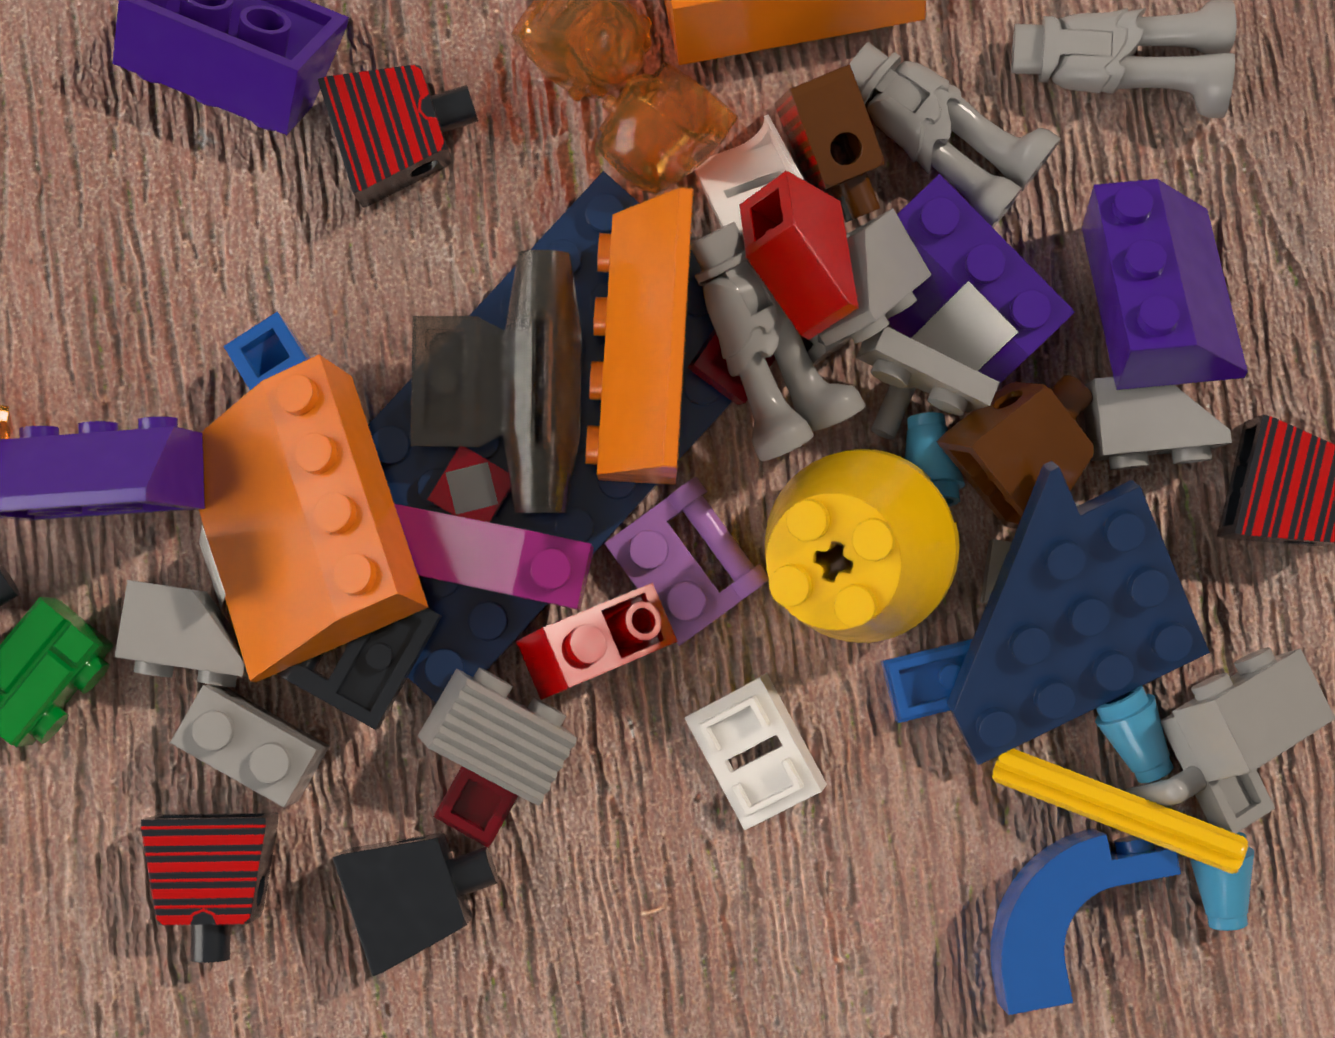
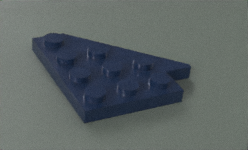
M1053 461L1042 466L947 702L970 754L977 765L991 760L1210 653L1143 491L1137 483L1130 480L1076 506L1060 467Z

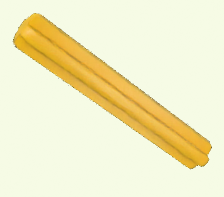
M1014 748L999 755L996 760L992 776L996 783L1230 874L1237 873L1243 864L1248 849V840L1241 835Z

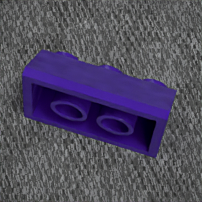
M119 0L112 64L136 73L145 81L160 83L190 95L201 104L219 107L246 118L262 129L288 135L313 107L320 91L318 79L326 77L347 29L349 17L308 0Z
M941 174L935 177L897 214L932 275L912 291L917 299L914 304L887 319L889 322L888 326L891 329L912 338L969 281L1018 331L1008 343L978 370V372L1001 383L1075 313Z
M1159 179L1093 185L1082 224V233L1116 390L1245 378L1248 370L1208 210Z
M139 418L138 429L119 431L117 422L78 423V434L60 435L59 427L26 426L19 428V438L0 439V518L34 521L205 509L202 433L179 428L178 418Z

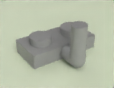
M885 327L877 334L864 340L856 356L857 359L873 366L871 374L875 378L890 385L871 428V431L890 440H894L916 388L930 394L927 401L934 407L950 414L963 415L964 412H971L990 406L1000 383L889 327Z
M1173 714L1162 719L1161 725L1183 771L1170 779L1135 786L1125 790L1128 793L1165 807L1180 804L1195 795L1209 824L1235 834L1275 809L1257 770L1248 774L1207 782Z

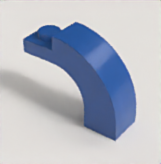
M1091 828L1061 838L1036 854L1019 871L1009 885L997 910L992 929L990 961L997 1003L1008 1015L1073 1003L1065 963L1064 946L1069 925L1076 912L1087 900L1108 888L1181 874L1177 853L1135 836L1114 840L1116 850L1110 851L1107 834Z

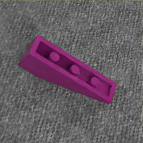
M394 504L418 576L581 610L594 550L592 544Z

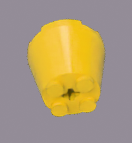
M853 449L822 457L801 469L791 478L778 495L771 509L765 532V558L771 595L777 603L784 606L797 619L828 637L855 643H871L894 638L922 622L934 611L947 594L955 576L959 559L957 523L954 522L944 497L930 480L931 477L921 468L900 456L879 450ZM838 542L845 545L844 549L838 545ZM850 560L853 561V568H850Z

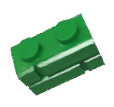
M39 597L0 644V737L15 747L33 745L36 740L41 744L49 741L61 729L69 716L62 708L77 690L83 694L90 691L102 679L110 666L104 660V657L113 648L112 642L56 598Z

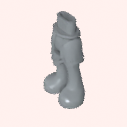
M1211 0L1206 2L1200 11L1176 15L1143 17L1146 8L1128 11V8L1104 13H1078L1059 19L1054 16H1044L1042 25L1014 24L1011 73L1038 74L1039 82L1048 83L1051 76L1052 81L1056 85L1065 89L1097 94L1100 92L1114 94L1118 89H1176L1192 94L1197 112L1207 118H1224L1230 103L1235 73V54L1229 53L1236 38L1237 19L1233 0ZM1139 46L1188 47L1197 49L1205 54L1173 57L1135 56Z
M867 42L849 64L871 119L882 132L902 147L913 163L917 161L927 174H929L931 166L938 171L994 228L1013 205L1020 192L1024 191L1047 161L1061 138L1044 128H1038L1023 137H1016L1002 130L981 115L961 97L959 88L949 84V80L919 63L912 61L901 63L902 57L896 52L888 57ZM951 131L978 151L1005 177L987 172L948 142Z
M735 221L690 244L702 270L695 275L698 284L703 286L706 308L719 339L722 358L726 359L728 372L731 376L740 375L754 418L752 444L760 461L770 460L791 452L811 440L814 436L812 431L838 424L854 416L865 407L859 391L854 386L827 383L817 372L804 347L800 334L747 260L744 240ZM774 354L791 396L794 410L787 404L781 394L765 357H770Z

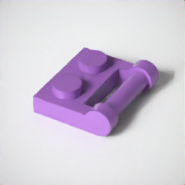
M697 477L686 482L662 502L604 543L637 589L653 583L678 641L676 643L679 646L769 581L768 574L761 564H758L756 567L753 565L703 497L708 491ZM682 511L734 580V583L720 593L668 523Z

